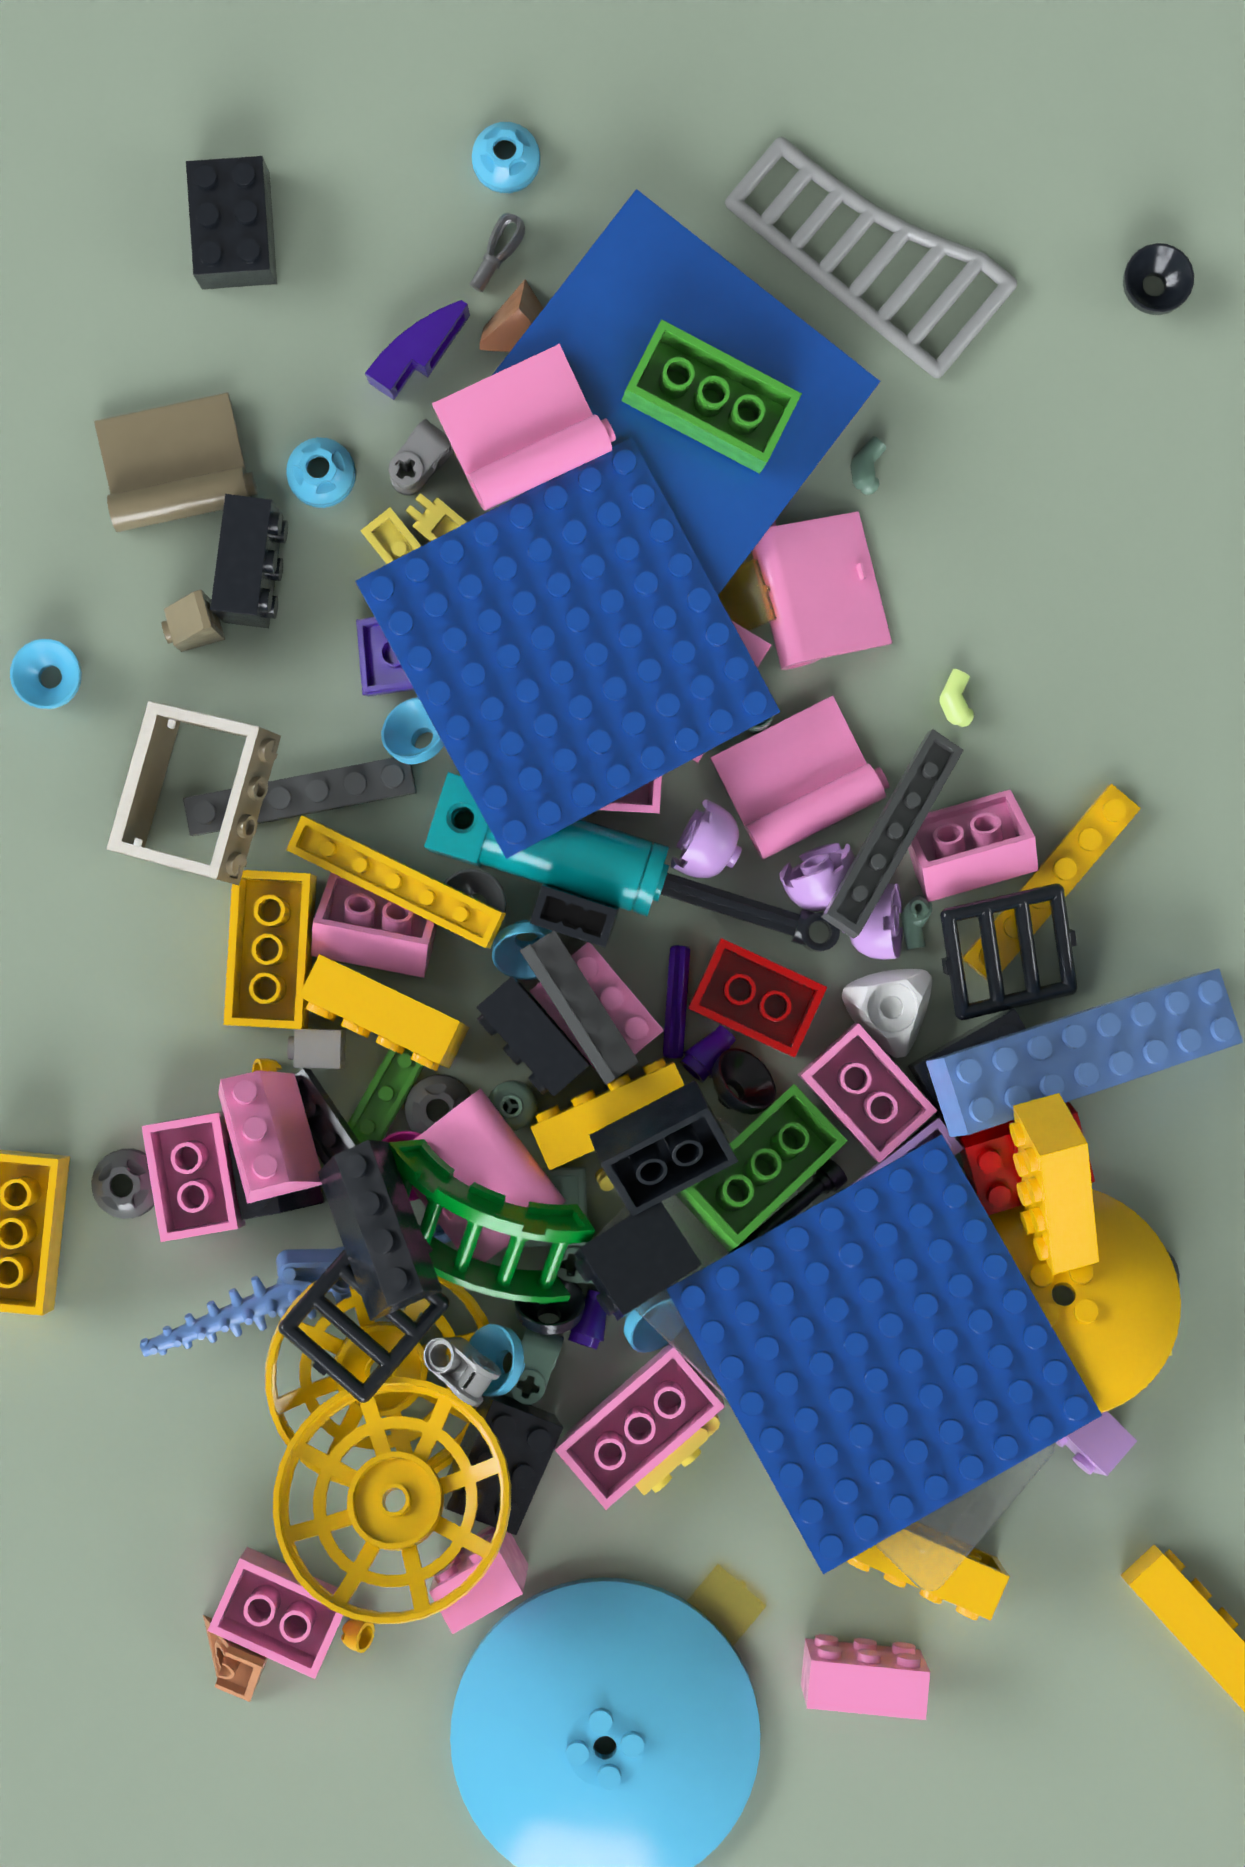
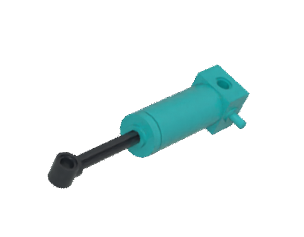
M450 772L447 773L424 845L429 852L479 868L482 865L627 911L633 910L634 913L646 917L648 916L652 901L658 902L660 895L790 935L792 936L791 942L803 945L806 949L814 952H821L832 948L840 936V930L821 918L823 915L821 912L814 913L801 909L800 914L668 873L670 865L665 864V859L669 846L656 842L653 844V841L583 819L506 859L462 777ZM461 813H472L474 815V822L469 828L464 830L456 828V819ZM816 921L824 923L829 930V936L823 943H816L809 936V928Z

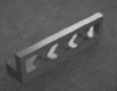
M555 931L520 950L605 1085L639 1063Z

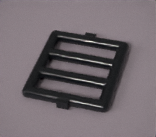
M1055 883L942 910L940 917L946 957L941 958L944 974L950 977L955 1016L959 1020L976 1018L1076 993L1078 987L1072 947L1077 946L1075 930L1069 929L1065 892L1062 885ZM1050 901L1061 982L1041 986L1029 905ZM1014 909L1025 990L1005 995L993 913ZM978 917L990 998L969 1003L957 921Z
M344 1249L280 1322L278 1329L285 1338L313 1361L311 1366L320 1374L325 1376L327 1373L361 1403H366L447 1310L450 1301L441 1291L426 1297L425 1299L430 1305L416 1322L401 1309L385 1315L390 1322L405 1334L394 1348L388 1352L325 1297L327 1292L340 1278L360 1294ZM313 1309L317 1310L378 1364L377 1368L364 1383L358 1380L298 1327Z

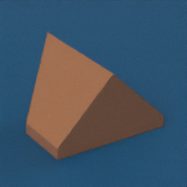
M526 280L519 285L483 327L480 350L510 352L543 310L541 303Z
M203 1615L207 1631L212 1619ZM207 1631L217 1676L215 1688L250 1702L268 1658Z

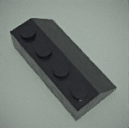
M366 1140L334 1155L318 1172L370 1321L379 1319L442 1291L389 1142Z

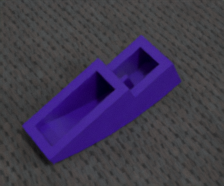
M459 300L442 307L420 319L397 336L365 372L369 384L395 400L415 369L428 378L470 317L468 304Z

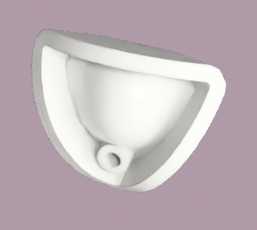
M895 969L873 973L847 984L842 992V1000L853 1021L859 1023L883 1051L896 1058L905 1057L911 1050L921 1029L930 999L932 976L923 969Z

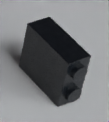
M545 884L541 886L530 923L606 947L620 908Z
M662 1202L633 1217L632 1215L628 1216L580 1247L575 1253L578 1260L574 1262L581 1277L586 1282L591 1280L600 1294L596 1298L603 1311L608 1316L613 1314L617 1321L702 1265Z

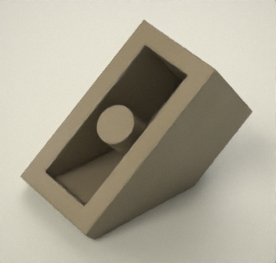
M202 590L194 591L164 608L167 620L162 621L161 624L165 639L168 644L173 643L181 652L225 640L220 619L210 610L211 599Z

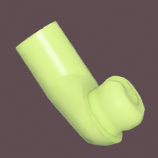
M953 669L940 695V705L951 724L966 727L971 724L974 718L973 710L968 708L962 695L970 676L963 671Z

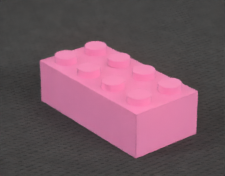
M671 1341L560 1437L555 1446V1451L604 1509L607 1510L725 1407L724 1400L677 1344Z

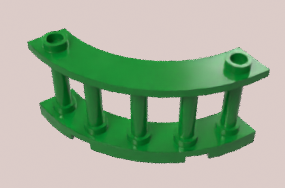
M425 1139L389 1142L408 1197L414 1186L428 1200L419 1228L433 1249L429 1255L437 1276L469 1290L508 1300L537 1302L540 1304L569 1301L571 1295L557 1276L569 1244L591 1241L595 1232L594 1227L578 1204L556 1205L529 1201L528 1207L507 1203L505 1202L506 1195L490 1190L475 1182L468 1186L453 1176L455 1169L444 1162L431 1149ZM442 1208L467 1220L458 1251L434 1237ZM482 1227L511 1236L500 1266L472 1258ZM526 1241L552 1242L542 1270L516 1269Z

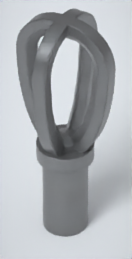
M511 213L503 214L498 219L490 235L487 253L482 258L483 262L469 284L471 287L479 292H483L495 270L499 269L501 262L505 261L515 251L525 234V226L522 219ZM514 222L517 225L515 233L503 250L495 256V248L502 232L509 223Z

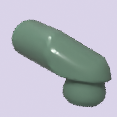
M875 436L856 454L850 465L852 483L864 495H871L879 488L880 483L879 479L875 477L874 463L887 449L885 444Z
M923 895L913 897L901 913L907 950L926 946L923 926L932 913V903L928 902Z

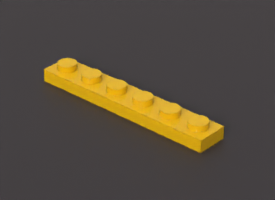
M1113 784L1108 785L1039 866V871L1034 872L1018 892L1057 883L1063 886L1066 897L1141 808ZM1050 901L1029 905L1033 935L1052 914ZM1014 909L1002 911L994 919L1002 971L1020 951ZM980 936L962 958L965 963L987 980Z
M301 815L286 848L287 851L484 948L490 949L506 915L505 912L307 816Z

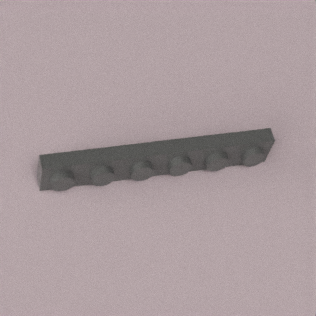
M934 729L925 735L821 918L853 939L859 936L964 751L962 748Z
M393 757L268 781V791L263 799L257 824L416 794L412 765L402 763ZM232 789L183 798L190 836L194 837L220 832Z

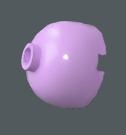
M704 800L702 804L705 811L695 810L676 847L683 850L680 859L672 856L671 868L694 878H711L718 875L725 866L732 868L742 851V848L737 845L739 830L733 816L721 806L709 800Z
M839 843L819 846L799 856L800 860L804 862L796 865L793 869L790 862L783 867L779 873L780 880L786 893L796 905L813 912L825 911L855 859L849 844H846L844 849H841Z
M888 883L859 936L854 939L850 937L851 943L857 951L869 958L890 960L900 956L903 927L899 928V913H902L903 910L901 892L897 883Z

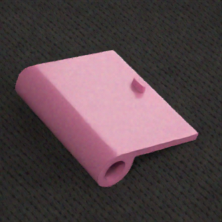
M560 344L432 403L479 504L485 511L612 451L611 442L616 440L609 421L606 418L600 420L597 415L592 414Z
M859 511L776 526L774 521L751 552L781 670L806 666L822 658L892 644Z
M833 695L710 757L762 860L886 798L885 789L890 787L880 767L873 769L870 764L866 763Z
M482 1089L473 1093L414 1139H425L431 1149L444 1162L455 1169L453 1176L468 1186L475 1182L490 1190L506 1195L505 1202L528 1207L529 1201L562 1205L566 1202ZM413 1186L414 1192L423 1204L427 1206L428 1200L426 1196ZM442 1208L438 1223L458 1249L467 1220ZM482 1227L472 1258L483 1262L488 1261L508 1245L511 1236Z

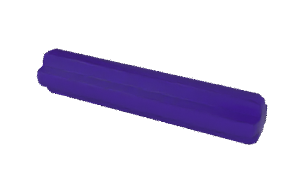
M683 945L671 946L669 953L663 1056L674 1059L682 1058L684 1053L690 948Z

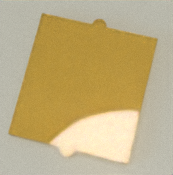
M753 559L742 564L718 595L730 619L748 631L777 619L769 596L771 588L765 584L758 560Z
M719 1564L713 1568L686 1601L711 1620L725 1635L732 1647L766 1607L764 1602L746 1588L745 1581H738Z

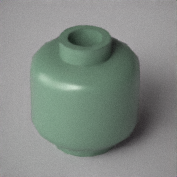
M508 1080L498 1084L488 1097L513 1131L526 1127L534 1119L538 1110V1100L534 1091L526 1083L518 1080ZM510 1099L516 1100L518 1104H512ZM505 1101L509 1106L507 1111L504 1108ZM513 1108H518L516 1113L510 1114Z

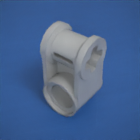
M426 419L417 425L406 443L389 463L392 485L402 495L410 496L418 493L432 475L445 464L454 451L447 435ZM411 469H413V478L406 475L403 479H401V470L409 472Z
M462 1337L435 1338L424 1349L423 1359L426 1367L441 1379L460 1400L471 1406L479 1407L482 1404L483 1393L491 1381L497 1380L501 1375L500 1368L493 1361L483 1356ZM447 1348L450 1349L451 1359L449 1363L446 1359Z

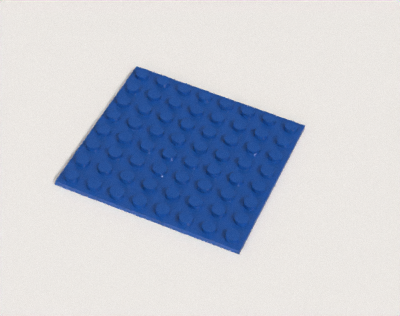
M637 189L492 374L494 375L560 344L592 414L597 415L600 420L606 418L611 424L616 440L611 442L612 447L631 437L635 441L717 595L720 594L881 382ZM661 319L802 393L767 464L760 474L621 401Z
M632 437L613 446L612 451L534 487L355 581L506 859L781 712Z
M942 1134L666 1289L823 1574L1102 1416Z

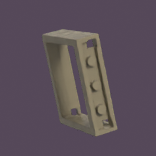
M148 701L106 849L239 886L243 869L247 865L246 859L251 841L257 830V820L262 802L268 791V781L274 760L278 755L276 752L281 735L258 726ZM180 722L246 737L211 865L145 848Z

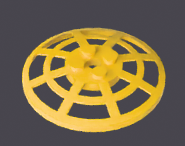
M437 1276L439 1283L450 1289L464 1303L475 1320L478 1329L489 1324L486 1315L477 1301L464 1287ZM315 1282L310 1284L292 1302V1304L289 1306V1308L279 1321L278 1326L280 1322L285 1318V1316L292 1310V1308L299 1302V1300L305 1295V1293L312 1287V1285ZM349 1286L351 1296L343 1299L335 1306L343 1313L355 1307L360 1327L390 1352L405 1334L392 1322L370 1321L362 1296ZM424 1298L406 1306L403 1312L416 1321L419 1314L423 1313L430 1303ZM443 1315L435 1323L443 1338L462 1337L469 1342L475 1332L455 1336L452 1327ZM322 1316L315 1326L301 1322L298 1327L323 1349L336 1354L335 1359L358 1380L365 1382L371 1375L370 1369L375 1361L349 1338L346 1337L342 1340L325 1332L331 1324L325 1317ZM277 1326L270 1342L265 1364V1391L269 1411L276 1429L288 1446L295 1433L287 1423L283 1412L306 1403L309 1412L312 1414L320 1406L316 1398L336 1390L341 1392L345 1389L330 1376L312 1382V1360L302 1352L299 1363L300 1388L278 1396L276 1386L277 1360L284 1336L279 1332ZM419 1342L389 1378L407 1377L426 1381L428 1368L425 1365L423 1354L427 1344L421 1345ZM447 1348L446 1355H448L450 1362L451 1353L450 1349ZM386 1392L374 1395L381 1417L402 1416L401 1411L409 1407L419 1396L435 1405L438 1400L428 1395L411 1392ZM359 1401L349 1405L340 1425L329 1418L321 1426L328 1434L334 1437L327 1455L346 1435L357 1428L363 1416ZM452 1407L450 1413L467 1422L462 1431L454 1438L460 1445L470 1421ZM434 1408L422 1420L428 1422ZM391 1429V1434L387 1435L391 1448L395 1447L396 1451L413 1454L410 1442L418 1439L423 1433L407 1429ZM370 1436L354 1446L374 1449ZM444 1448L429 1458L427 1464L437 1474L450 1465L454 1457ZM299 1459L306 1467L317 1474L320 1473L319 1468ZM333 1476L330 1480L347 1487L350 1486Z
M407 1377L388 1378L374 1395L386 1392H411L438 1399L428 1422L407 1416L381 1418L375 1396H373L366 1403L359 1402L366 1424L359 1426L346 1435L327 1455L308 1443L315 1432L330 1417L347 1405L358 1401L349 1392L343 1390L321 1404L301 1424L289 1442L279 1464L273 1492V1519L276 1538L283 1558L296 1580L313 1598L330 1610L354 1620L374 1624H403L425 1619L447 1609L467 1595L484 1577L495 1560L506 1535L511 1511V1481L507 1461L498 1438L486 1420L471 1405L460 1400L449 1389L429 1381ZM452 1407L462 1413L478 1429L489 1446L493 1458L471 1466L470 1460L461 1446L447 1432L442 1430ZM391 1429H407L423 1434L413 1454L401 1451H391L386 1431ZM370 1436L375 1457L368 1460L358 1471L340 1462L353 1446ZM437 1441L452 1454L459 1465L460 1471L439 1478L432 1467L427 1464ZM299 1459H302L320 1469L313 1496L314 1519L290 1526L289 1493L294 1470ZM498 1474L500 1510L496 1530L490 1543L471 1533L478 1508L476 1482ZM333 1476L350 1485L347 1495V1510L327 1515V1493ZM465 1487L466 1507L462 1524L458 1526L441 1516L444 1507V1494ZM393 1490H402L406 1498L405 1505L397 1512L388 1511L385 1504L387 1495ZM352 1525L359 1536L366 1541L354 1562L339 1548L333 1538L332 1531ZM433 1531L453 1541L439 1558L422 1568L417 1548L418 1544L426 1540ZM319 1536L321 1544L329 1557L340 1569L347 1573L334 1595L326 1590L309 1572L299 1556L295 1545L296 1541ZM463 1547L482 1557L476 1569L460 1586L443 1598L430 1603L426 1579L433 1577L446 1568L457 1557ZM380 1549L401 1551L406 1573L401 1575H385L371 1572L369 1568ZM361 1582L380 1587L409 1586L414 1609L402 1612H378L359 1608L348 1602Z

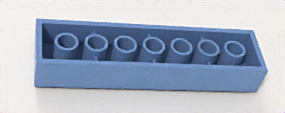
M1218 968L1193 974L926 1061L949 1136L957 1137L970 1135L1014 1120L1013 1105L1060 1093L1064 1102H1068L1244 1042L1220 969Z

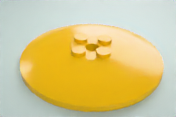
M1092 1189L1099 1262L1053 1275L1046 1260L1040 1261L1037 1257L1033 1243V1234L1027 1235L1024 1231L1020 1212L1025 1211V1206L1021 1205L989 1215L1099 1411L1103 1413L1121 1406L1145 1389L1160 1372L1173 1349L1178 1334L1181 1314L1180 1288L1175 1268L1165 1246L1147 1222L1122 1202ZM1060 1285L1067 1286L1074 1294V1301L1067 1306L1059 1305L1052 1298V1290Z

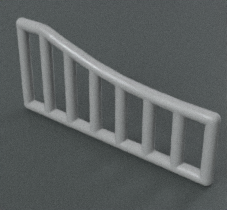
M779 137L772 143L725 201L726 207L934 378H940L944 375L1017 287V280L985 253L911 225L881 209L836 179L784 137ZM783 156L799 171L765 212L760 215L744 201ZM813 180L829 192V194L794 236L789 239L773 225L805 186ZM843 202L858 212L860 216L824 259L818 263L802 249L840 203ZM873 223L893 232L894 234L849 287L832 274L833 270ZM908 240L929 248L930 250L879 311L875 310L861 298L863 293ZM944 255L966 262V266L908 335L890 322ZM980 271H982L998 284L997 288L941 355L935 359L920 347L919 344Z

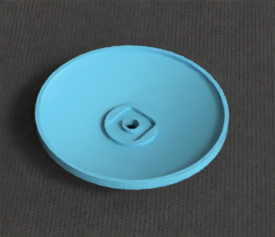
M599 1577L566 1582L543 1590L510 1610L491 1628L474 1651L462 1675L451 1718L450 1745L454 1774L463 1802L485 1838L513 1865L517 1867H694L719 1846L742 1814L757 1774L761 1733L758 1707L747 1670L726 1635L709 1617L680 1596L663 1588L630 1579ZM608 1736L615 1741L616 1748L610 1754H600L594 1748L595 1741L599 1737Z

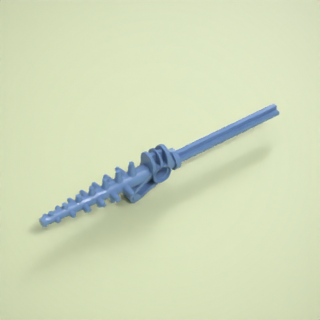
M438 1223L434 1237L444 1244L450 1242L451 1239ZM345 1248L283 1250L276 1258L279 1278L275 1285L265 1288L258 1276L252 1277L251 1282L254 1294L242 1298L236 1288L229 1291L231 1304L219 1309L214 1301H209L207 1303L208 1314L195 1319L192 1313H188L185 1315V1324L171 1329L170 1326H165L162 1329V1334L149 1340L148 1338L142 1339L140 1341L142 1354L144 1357L157 1354L158 1352L160 1355H165L168 1352L167 1349L180 1347L181 1344H183L185 1349H190L193 1346L192 1340H203L205 1336L210 1343H214L218 1340L216 1332H228L229 1328L235 1337H239L242 1335L240 1323L243 1322L251 1325L254 1321L259 1330L264 1331L267 1329L264 1315L268 1314L273 1318L278 1314L282 1318L292 1302L310 1284L319 1279ZM341 1278L328 1291L332 1292L336 1303L351 1296L349 1285ZM315 1309L308 1314L310 1319L316 1317Z

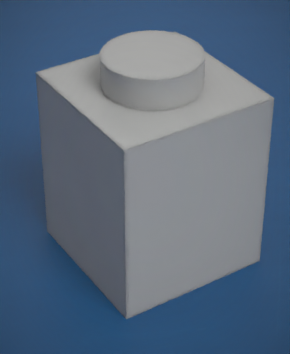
M294 1029V1036H289L287 1045L288 1059L294 1060L293 1068H345L346 1030Z

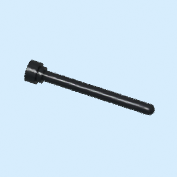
M828 1159L812 1176L813 1181L729 1253L795 1217L823 1192L828 1194L830 1191L836 1192L848 1181L844 1171L836 1162Z

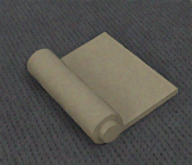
M228 392L94 421L110 495H107L108 510L116 532L223 510L225 494L248 497L258 495L253 473L246 472Z

